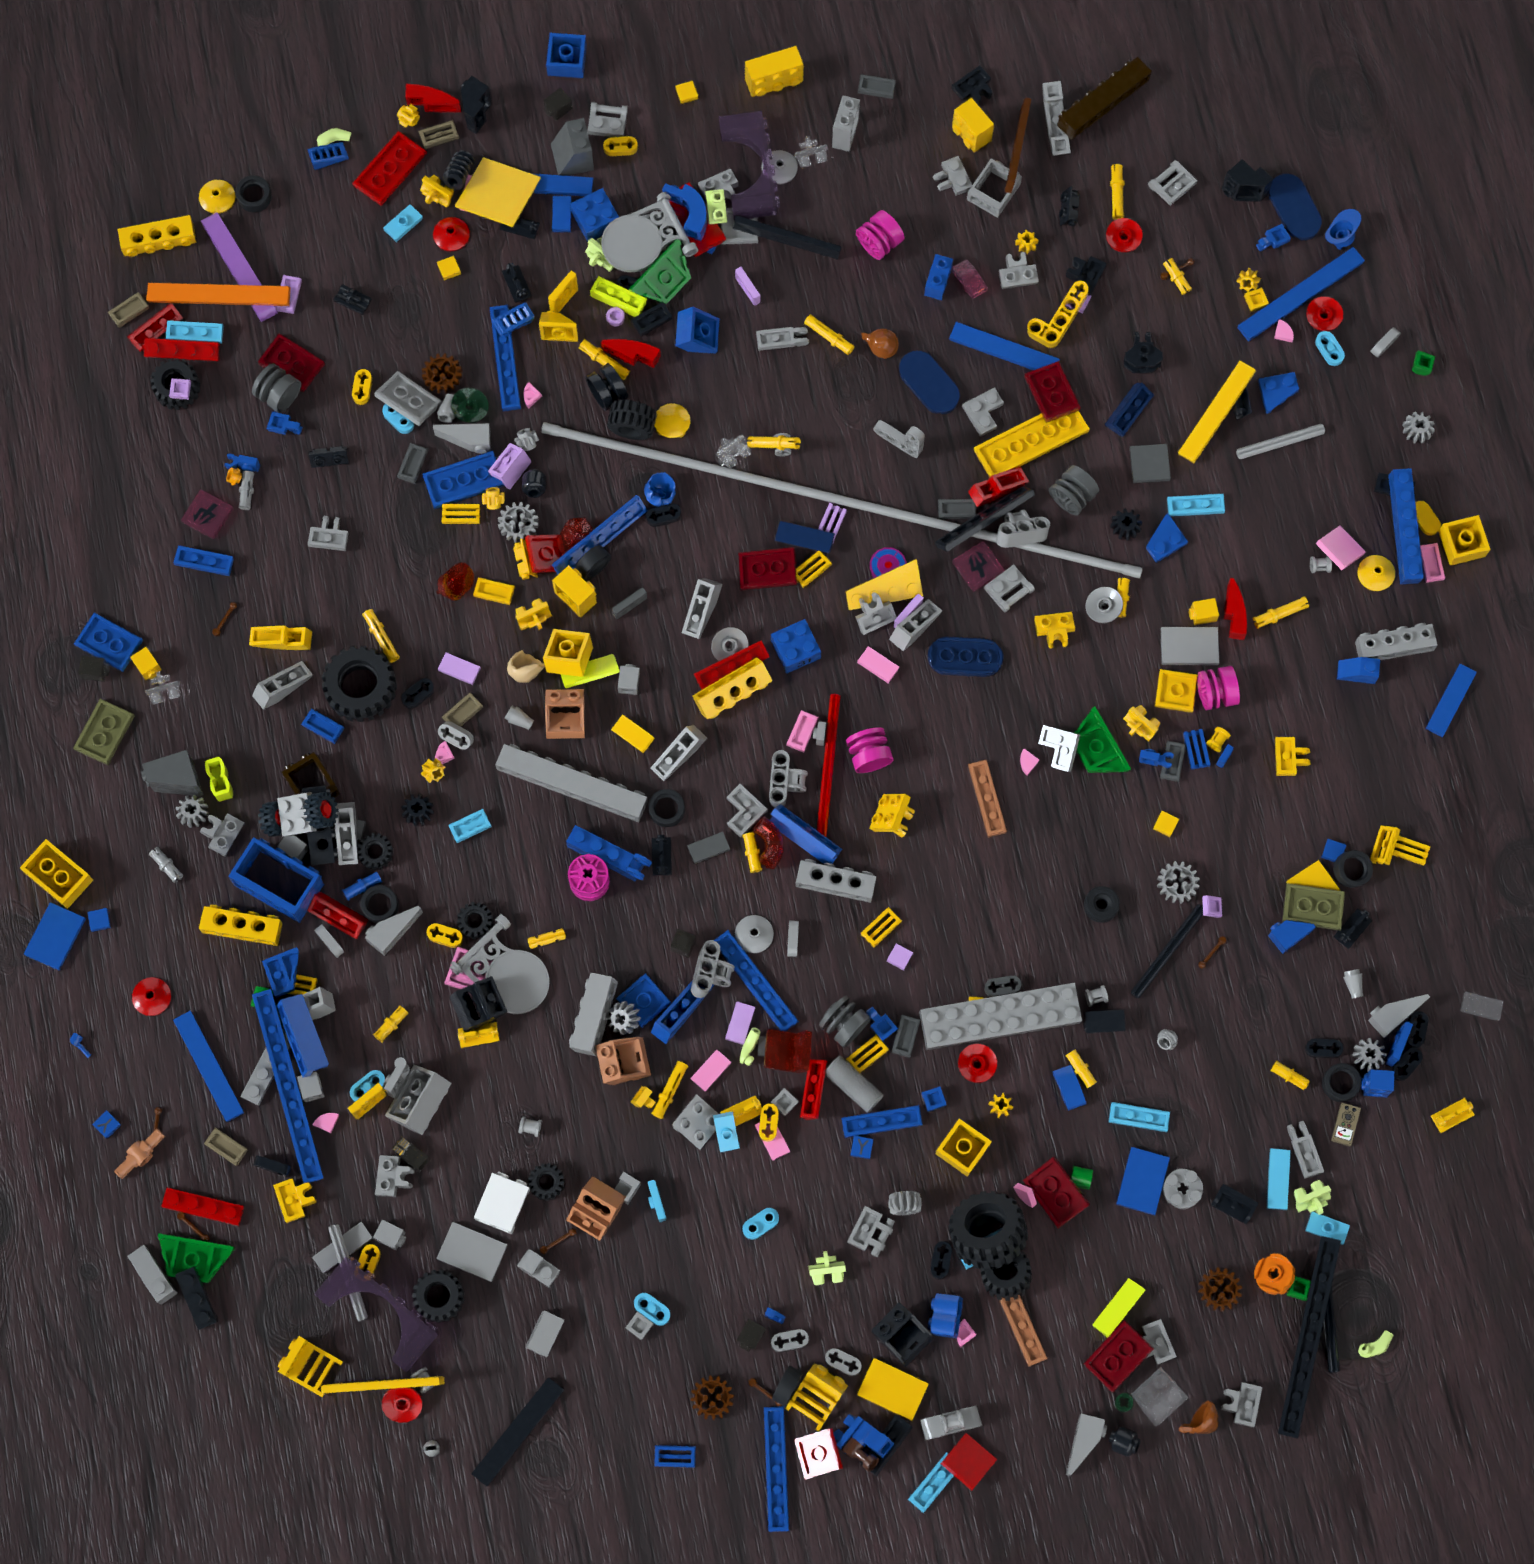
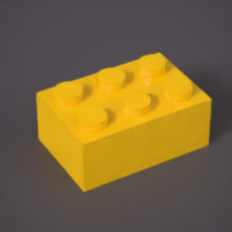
M797 46L745 61V80L752 97L763 96L767 92L780 91L784 87L796 86L803 82V62Z
M47 839L20 867L30 879L66 909L73 904L93 881L88 873Z

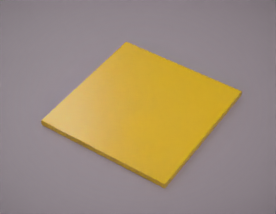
M483 157L455 207L513 227L541 177Z

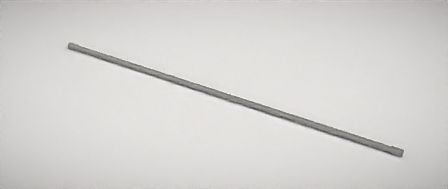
M544 422L541 433L561 436L950 532L961 525L579 432ZM980 530L971 537L996 543L998 533ZM1039 543L1014 546L1139 579L1142 573L1141 567L1121 564Z

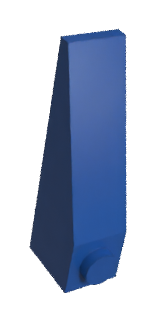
M692 981L654 1023L651 1033L665 1044L678 1032L705 998H697L692 994ZM698 984L700 988L705 989L702 984Z

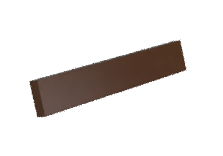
M1027 97L1024 98L1020 111L1005 186V192L1012 193L1016 180L1031 104V98Z

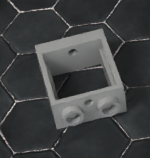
M842 95L833 126L832 148L850 152L859 121V99Z
M990 159L968 191L967 200L998 218L1021 185L1022 176L1017 172L1012 193H1006L1001 202L996 201L979 191V189L991 172L1007 181L1009 168L1005 167L998 160Z

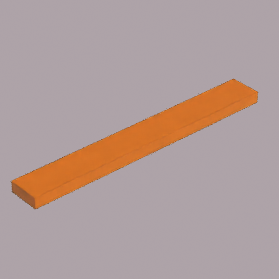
M148 283L146 301L150 303L289 306L291 288L289 286Z

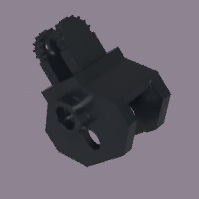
M1134 332V345L1125 353L1124 367L1132 373H1153L1161 367L1163 352L1153 346L1150 332H1146L1145 342H1139L1140 334L1139 332Z

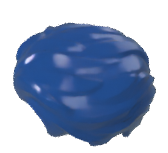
M666 472L653 474L644 488L647 501L658 507L670 504L676 494L675 481Z

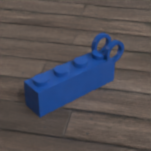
M576 825L566 841L568 848L581 855L591 854L598 856L604 861L607 868L634 882L637 879L643 880L645 876L641 873L644 865L650 867L652 864L646 857L640 854L633 855Z

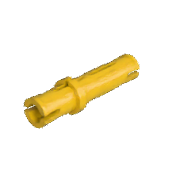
M1115 164V168L1114 165L1111 166L1112 218L1115 220L1120 217L1124 218L1123 186L1125 181H1123L1122 174L1123 166L1120 164Z
M812 314L806 318L805 325L828 340L833 347L839 348L846 355L851 354L854 345L845 340L842 334H837Z
M586 339L581 342L579 349L588 354L591 360L597 361L601 365L611 364L622 380L626 379L630 370L605 354L600 347L597 348Z
M779 435L778 437L749 436L747 439L752 440V442L747 441L749 448L799 449L800 445H795V443L801 444L799 437H785L784 435Z
M1302 597L1274 610L1271 608L1266 613L1253 617V621H1256L1254 625L1259 629L1269 623H1277L1281 618L1309 608V604H1305L1308 601L1306 597Z
M373 609L365 611L362 616L370 627V633L374 634L390 663L395 662L400 656L384 631L383 623L379 622Z
M676 1062L662 1094L659 1093L658 1095L659 1100L651 1113L653 1116L663 1119L689 1067L685 1063Z

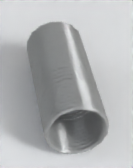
M838 1056L826 1069L825 1076L833 1081L837 1087L841 1088L866 1113H869L882 1099V1092L867 1081L850 1063L848 1064L843 1057Z

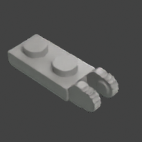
M787 327L756 331L758 351L806 346L809 344V339H794V335H805L808 333L806 327Z
M1304 1121L1299 1122V1129L1303 1135L1300 1138H1297L1293 1125H1288L1287 1130L1304 1179L1324 1173L1311 1134L1309 1135Z

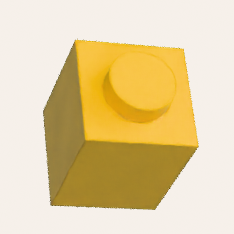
M1215 598L1192 603L1189 609L1190 620L1194 621V625L1217 622L1219 613Z
M147 647L130 657L145 680L155 678L162 670Z

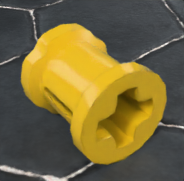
M1216 727L1214 735L1206 744L1212 750L1220 752L1222 745L1231 735L1225 729Z

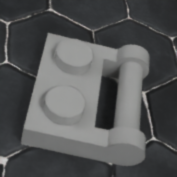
M592 102L588 134L624 137L628 106L616 107L598 105L597 102ZM596 113L621 114V118L597 116Z
M1176 160L1156 179L1148 182L1150 189L1158 193L1170 206L1197 184V180ZM1174 172L1179 173L1163 187L1160 185Z
M1014 564L984 586L985 591L1003 612H1007L1010 606L1027 593L1031 594L1035 591L1033 585L1027 581ZM1020 584L1023 586L1022 589L1006 601L1002 599Z
M402 1057L395 1060L396 1068L392 1075L389 1074L383 1083L386 1093L393 1098L396 1097L410 1072V1067Z

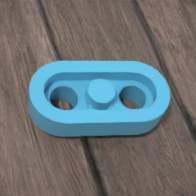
M1328 331L1320 332L1315 340L1318 350L1329 365H1340L1345 357L1343 349L1332 333ZM1331 356H1336L1337 359L1334 360Z
M385 404L382 409L385 419L398 432L402 434L410 433L414 428V423L396 410L389 412L391 407ZM406 420V424H401L402 421Z
M373 1070L356 1082L350 1089L352 1100L355 1102L360 1098L357 1096L358 1091L362 1090L365 1094L376 1085L373 1084L375 1078H378L380 1080L379 1084L384 1087L383 1083L386 1079L384 1074L378 1070Z
M766 1208L747 1220L743 1225L744 1236L750 1240H755L773 1229L779 1222L778 1212L773 1208ZM766 1215H772L773 1219L771 1221H767L765 1219ZM754 1225L756 1231L750 1232L749 1227Z
M641 1293L636 1296L634 1307L640 1314L658 1326L668 1323L670 1311L665 1305L647 1293ZM646 1300L648 1305L647 1307H641L640 1303ZM657 1313H664V1318L658 1319L656 1317Z

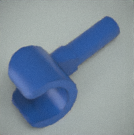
M73 1033L70 1038L71 1044L80 1049L89 1058L91 1054L80 1044L83 1038L77 1033Z

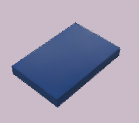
M94 612L74 642V645L124 672L131 661L130 657L137 652L143 639Z
M50 902L24 955L60 971L86 918Z
M1131 1147L1116 1205L1155 1216L1170 1158Z

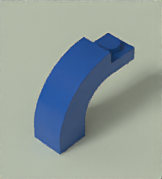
M665 183L662 191L670 194L671 199L669 201L682 205L689 212V216L683 226L686 235L701 241L707 228V212L703 198L694 188L687 184L681 190L676 185Z

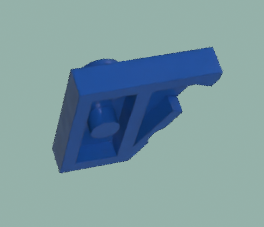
M1295 372L1258 379L1266 414L1272 412L1275 407L1284 403L1287 398L1293 396L1299 390Z
M1167 513L1147 544L1146 549L1157 563L1187 545L1188 541Z
M297 947L262 961L276 998L295 990L299 949Z

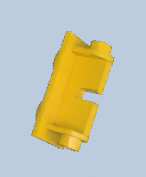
M520 539L521 542L515 543L513 548L516 561L523 560V562L517 564L519 576L522 577V580L529 579V575L538 578V574L531 571L526 542L524 539Z
M497 1022L487 1023L468 1032H464L463 1028H459L458 1038L460 1047L465 1048L498 1042Z
M755 1095L720 1113L733 1112L735 1126H738L761 1115L762 1108L760 1101Z
M1463 1098L1431 1115V1118L1440 1133L1474 1116L1475 1114L1472 1111L1474 1107L1470 1101L1467 1102Z

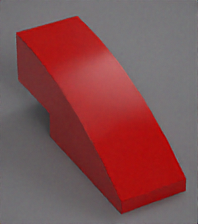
M406 84L405 97L407 105L424 106L425 112H461L460 101L455 97L432 87Z
M608 339L601 342V348L604 352L632 366H635L636 362L640 361L654 368L661 357L659 348L639 341Z
M1019 466L992 475L988 480L974 484L968 493L975 505L979 507L1013 492L1020 486L1028 484L1029 480Z
M1230 578L1227 585L1223 619L1231 620L1229 638L1244 640L1247 633L1245 604L1235 579Z

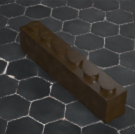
M1138 56L1132 61L1128 60L1122 69L1115 70L1109 79L1102 80L1096 89L1089 90L1083 99L1076 100L1070 109L1063 110L1058 116L1057 126L1073 140L1147 83L1152 70Z

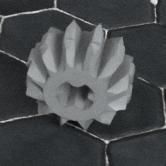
M1415 411L1412 416L1408 415L1406 417V421L1403 422L1402 426L1404 427L1403 434H1408L1407 440L1413 438V443L1419 440L1422 444L1425 439L1429 440L1435 428H1433L1434 421H1429L1430 415L1425 417L1424 412L1418 415Z
M186 795L185 802L179 800L181 806L176 807V811L179 812L176 817L181 819L182 825L187 823V826L191 828L193 823H195L196 827H199L200 820L202 822L206 821L203 816L209 815V812L206 810L208 805L204 803L202 797L197 799V796L193 795L190 799ZM192 808L195 809V810H194L195 813H193V814H191V811H190V809H192Z
M623 1001L621 1004L618 1002L614 1004V1008L612 1007L608 1010L611 1015L607 1016V1019L611 1020L608 1026H614L613 1032L620 1031L621 1035H625L626 1033H632L634 1028H638L639 1024L636 1021H639L641 1017L636 1015L639 1012L638 1009L633 1010L634 1004L628 1005L627 1001Z
M1368 1038L1366 1042L1360 1040L1359 1045L1354 1046L1357 1052H1354L1352 1056L1358 1058L1354 1061V1064H1362L1360 1070H1363L1365 1066L1367 1071L1372 1068L1378 1070L1380 1068L1379 1065L1385 1063L1382 1058H1385L1387 1054L1381 1052L1385 1047H1378V1040L1372 1044L1371 1038ZM1366 1053H1372L1373 1056L1367 1057Z
M907 1190L890 1194L888 1205L891 1214L903 1216L919 1213L922 1201L920 1193Z

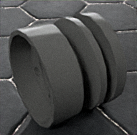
M272 363L265 367L258 375L252 387V395L259 398L262 402H267V405L277 413H282L290 407L298 396L301 381L290 374L286 375L284 369Z
M1071 465L1062 474V479H1057L1055 484L1049 488V493L1062 509L1076 516L1086 507V501H1092L1099 493V487L1086 471L1078 466Z
M847 995L836 1001L826 1011L819 1023L822 1029L830 1024L826 1030L828 1034L835 1030L838 1031L834 1040L843 1048L847 1047L862 1032L871 1019L862 1009L852 1013L856 1003L851 1002L846 1006L850 1000Z

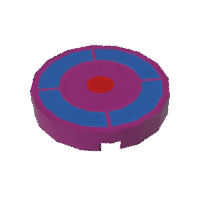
M884 547L877 550L871 557V575L873 578H876L881 574L906 564L907 561L899 550L892 547Z

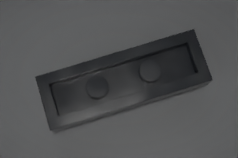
M193 1266L175 1274L198 1330L217 1323L218 1319L196 1267Z
M898 1415L893 1417L882 1432L894 1443L887 1454L882 1458L871 1449L866 1453L867 1455L873 1454L879 1459L877 1466L870 1471L876 1477L913 1429L909 1423Z

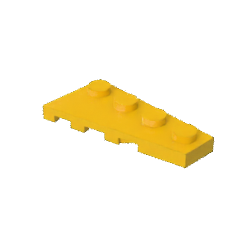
M917 559L845 591L848 609L861 608L860 598H863L864 602L868 604L871 603L873 592L880 596L882 603L912 599L917 594L923 596Z

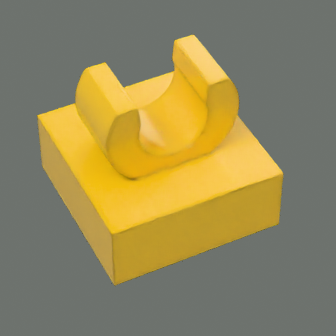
M641 1086L630 1103L640 1108L643 1105L647 1108H652L656 1102L649 1097L652 1091L647 1087Z

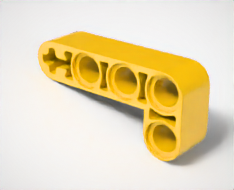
M1084 281L1075 282L1049 324L1037 318L1030 320L1027 325L1029 337L1048 348L1057 347L1088 296V285ZM1083 289V292H1080L1076 299L1077 290ZM1072 303L1075 305V308L1068 310L1065 306ZM1059 319H1064L1066 323L1065 325L1060 326L1056 323V321ZM1037 325L1041 329L1038 332H1033L1031 327ZM1053 334L1056 336V340L1049 341L1047 336Z

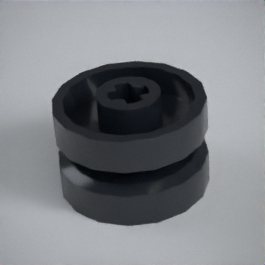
M607 363L600 367L599 374L593 371L585 376L592 395L604 411L611 408L614 400L628 399L627 390L611 364Z

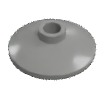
M776 150L765 156L761 169L764 177L771 183L785 184L796 176L798 165L792 154Z
M1111 587L1097 588L1089 594L1086 600V612L1095 622H1112L1122 612L1123 599L1119 592ZM1104 605H1109L1108 609L1103 610L1102 608Z
M724 628L712 640V653L718 661H721L747 648L748 639L738 628ZM730 641L731 645L725 647L726 642Z
M747 916L736 926L735 939L743 950L748 953L763 952L773 941L774 932L772 925L762 916ZM757 930L758 934L753 936L750 932Z

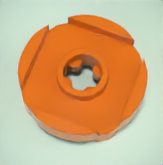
M1270 1254L1269 1257L1262 1258L1257 1263L1254 1277L1258 1286L1264 1292L1272 1295H1282L1288 1291L1294 1282L1295 1268L1285 1256ZM1278 1270V1277L1272 1279L1273 1277L1270 1273Z

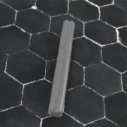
M1314 425L1239 448L1236 451L1237 457L1244 459L1323 435L1325 433L1324 425Z
M338 1224L329 1226V1233L358 1321L368 1318L340 1227Z

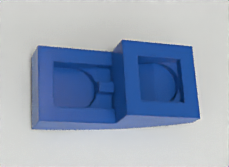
M1069 1065L1053 1071V1076L1060 1089L1061 1097L1067 1110L1085 1105L1086 1100L1072 1066Z

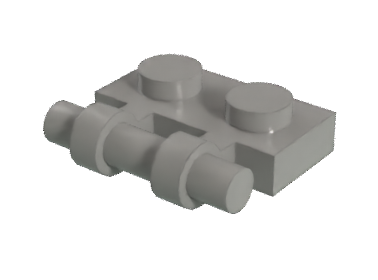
M865 1206L847 1243L863 1251L866 1250L869 1244L874 1247L871 1255L878 1257L885 1248L884 1243L888 1235H891L893 1232L892 1227L895 1221L888 1218L886 1223L883 1224L880 1222L883 1215ZM876 1228L881 1230L877 1240L872 1238Z

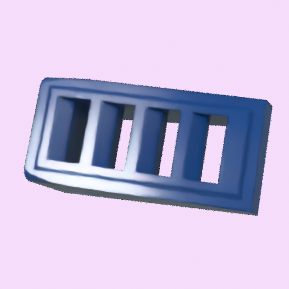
M343 142L307 149L314 170L349 159ZM337 149H340L342 155L338 156ZM331 151H333L334 157H331V155H330V152H331Z
M525 302L492 319V322L500 336H503L530 324L534 319V314ZM502 320H503V322L505 323V325L507 326L506 329L504 328L503 324L501 323Z

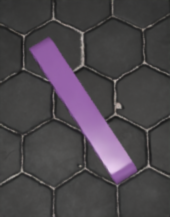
M216 212L201 220L205 231L238 285L262 286L219 214ZM251 305L261 322L278 314L275 306Z

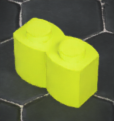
M216 757L206 760L205 770L210 778V788L216 799L221 802L233 798V788L228 780V770L222 759Z

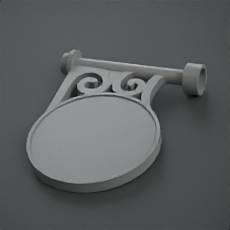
M667 192L660 193L657 196V203L632 214L618 217L606 227L601 240L602 251L606 260L614 268L624 272L643 271L659 258L665 246L676 239L682 241L684 245L682 251L686 257L693 256L698 252L696 244L694 242L691 243L669 202L671 199L670 194H667ZM654 210L662 211L664 214L663 218L661 219V213L659 211ZM653 211L650 214V220L642 216L646 213ZM657 216L658 219H661V220H660V221H657V220L654 219V217ZM668 227L675 228L678 235H674L673 230ZM666 228H668L667 235L663 233Z
M500 914L495 919L496 924L457 963L451 962L450 969L456 975L464 972L475 983L480 980L473 975L470 966L473 962H482L484 968L478 970L480 963H476L474 965V972L478 975L486 973L485 978L493 977L508 1011L507 1013L524 1014L534 1010L544 1001L549 990V974L546 966L537 956L527 951L509 949L497 939L496 934L501 929L506 931L511 926L508 919ZM491 939L494 944L488 947V952L492 953V949H495L496 954L493 956L488 955L484 950V946Z

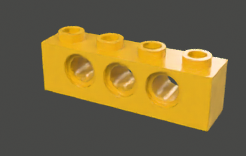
M190 215L118 229L121 250L124 256L129 257L140 253H153L156 250H170L176 246H189L192 243H197ZM179 232L178 235L172 236L173 233ZM138 239H143L141 242L136 243Z
M755 658L692 695L701 714L706 719H712L720 714L719 712L724 709H730L735 706L736 702L741 699L749 698L756 690L764 689L772 679L764 663L760 659ZM752 677V681L746 684L747 679ZM736 686L735 692L730 694L731 688ZM717 696H720L719 701L717 703H714V699Z
M217 905L204 906L199 930L202 933L278 946L283 925L281 920L278 919L279 917L274 915L263 917L259 916V913L248 911V914L240 913V910L235 908L223 910L221 909L222 907ZM222 917H226V923L223 925H219L218 920ZM239 921H246V925L243 928H237ZM265 924L264 930L256 931L257 925Z

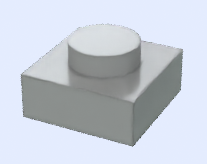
M818 722V728L814 727L813 739H816V745L824 746L826 722Z
M785 1088L771 1101V1104H774L784 1116L799 1103Z
M637 1312L626 1326V1329L642 1340L653 1326V1323Z

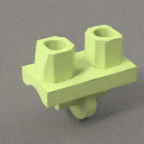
M724 189L705 191L708 224L727 223Z
M591 238L588 240V247L585 251L590 258L589 264L592 267L598 264L609 272L612 271L614 267L606 260L602 251V238L597 240Z
M1321 1180L1311 1184L1313 1192L1309 1194L1302 1187L1294 1191L1298 1212L1308 1209L1309 1213L1316 1210L1318 1215L1323 1214L1322 1207L1327 1206V1200L1331 1199L1329 1185L1325 1186Z
M823 1251V1257L816 1258V1265H808L809 1274L812 1276L814 1285L824 1284V1274L829 1273L832 1274V1282H843L844 1272H846L844 1261L836 1262V1256H828L827 1251Z

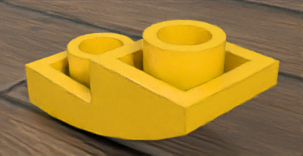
M623 714L611 729L642 753L647 750L655 739Z

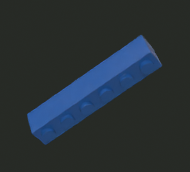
M1412 468L1395 469L1391 471L1388 477L1400 585L1420 583L1424 577Z

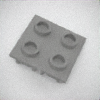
M696 1094L673 1122L672 1126L700 1150L716 1131L713 1115L718 1113Z

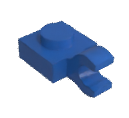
M1283 224L1267 230L1265 233L1266 237L1259 239L1256 247L1259 251L1266 249L1270 245L1275 249L1290 242L1291 238Z
M272 411L267 430L286 435L287 430L295 434H301L302 427L300 423L290 421V415Z
M227 454V458L233 460L231 464L225 463L227 469H235L239 466L243 471H259L260 463L258 458L243 455L238 457L234 454Z
M1152 749L1141 750L1139 763L1171 768L1172 763H1167L1165 759H1173L1174 754L1166 752L1160 755Z
M873 1007L866 1011L874 1022L870 1025V1028L882 1042L898 1029L886 1013L881 1017Z

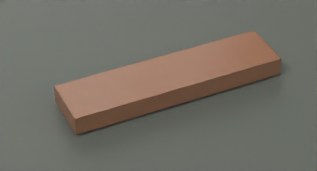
M987 760L968 764L988 838L1007 833Z
M1018 1295L1016 1300L1013 1297L1010 1298V1301H1006L1005 1298L999 1300L1028 1367L1046 1360L1047 1356L1020 1295Z

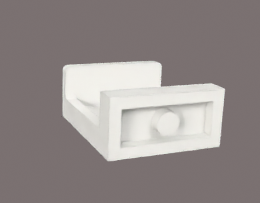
M492 1173L474 1218L479 1222L513 1234L514 1225L525 1198L530 1192V1188L527 1187L526 1182L516 1179V1182L509 1180V1176L504 1173Z

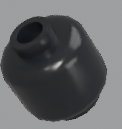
M537 469L525 472L522 477V491L531 498H538L546 491L545 474Z
M1119 1427L1117 1431H1112L1109 1442L1112 1443L1111 1448L1114 1452L1129 1457L1137 1453L1141 1439L1138 1438L1137 1432L1125 1427Z

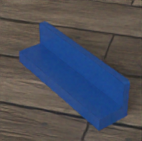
M783 805L777 806L772 811V817L769 821L771 826L823 864L834 863L842 848Z
M300 994L281 999L276 1008L302 1078L310 1076L314 1070L327 1067L329 1063L303 995Z

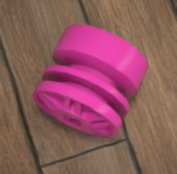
M883 210L878 211L872 216L870 223L865 222L863 226L856 230L857 238L863 248L877 260L882 259L885 254H888L890 247L895 248L904 241V234L899 224L890 214Z
M1232 666L1218 668L1217 677L1212 669L1208 670L1207 674L1205 671L1198 672V693L1205 710H1212V707L1215 709L1219 708L1220 699L1225 707L1239 704V685Z
M883 728L866 729L846 739L847 746L850 747L849 753L855 755L852 758V762L857 773L876 771L894 761L890 747L884 746L887 743V738L884 737L885 731Z
M585 854L574 859L569 866L568 879L570 888L576 897L585 901H594L605 895L609 888L610 879L607 865L601 858L596 855ZM585 873H587V874H590V873H591V874H592V877H591V878H590V877H586V878H585Z

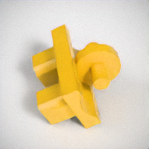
M435 175L430 178L424 176L420 191L426 196L425 202L431 204L434 201L447 208L450 205L454 190L446 185L444 187L441 186V180Z
M538 598L531 603L533 608L526 610L525 607L521 606L515 610L517 614L516 619L521 631L537 626L538 630L542 629L541 623L547 621V618L552 617L546 601L543 602Z
M1142 705L1130 708L1124 717L1127 725L1131 728L1129 734L1133 736L1137 733L1149 742L1158 731L1160 722L1156 718L1148 720L1145 717L1147 711Z

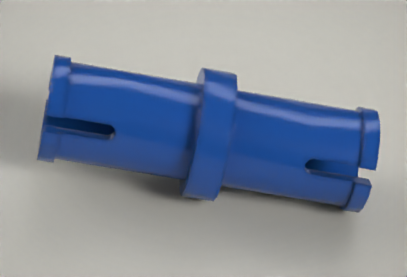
M375 872L362 880L358 879L355 884L342 891L346 899L350 900L362 892L365 893L366 890L381 883L382 880L379 874Z

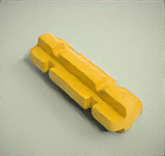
M561 928L554 933L551 931L538 935L536 938L535 936L528 938V944L530 949L538 947V945L543 946L556 942L555 940H564L566 935L564 929Z

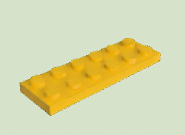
M1079 411L1047 423L1041 413L975 446L974 452L989 477H991L992 475L1022 466L1089 432L1090 429Z

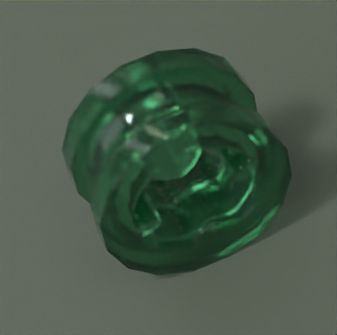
M1126 1393L1118 1395L1114 1402L1116 1409L1120 1412L1129 1411L1134 1404L1133 1398ZM1120 1398H1127L1129 1400V1402L1127 1403L1129 1404L1128 1408H1126L1125 1406L1120 1407Z

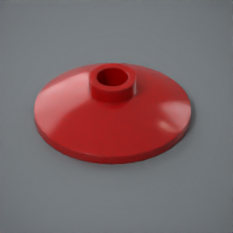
M456 217L442 219L433 230V238L436 245L445 251L460 250L467 244L470 237L467 224Z
M1128 218L1114 220L1106 231L1108 244L1119 252L1135 250L1141 244L1143 238L1142 229L1139 224ZM1125 236L1127 239L1123 240L1120 237Z
M1322 296L1310 302L1307 307L1306 316L1310 325L1315 329L1331 331L1341 324L1343 309L1335 299Z
M150 977L143 979L133 990V1005L143 1015H159L168 1008L171 1002V990L159 978ZM149 992L154 993L152 998H147Z
M972 1044L960 1053L958 1068L962 1076L968 1081L982 1083L989 1080L995 1074L997 1058L989 1047L983 1044ZM978 1061L980 1062L981 1066L979 1068L974 1067L973 1063Z
M411 1387L392 1388L383 1396L382 1410L389 1419L395 1422H409L420 1414L422 1399L419 1393Z

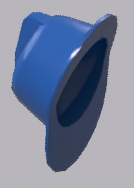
M1347 209L1340 212L1325 233L1327 242L1334 244L1339 250L1351 245L1355 240V232L1361 223L1359 211Z

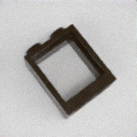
M315 752L303 755L300 761L287 765L284 771L281 772L294 794H301L290 776L315 762L329 784L326 789H330L331 797L335 798L340 795L337 786Z

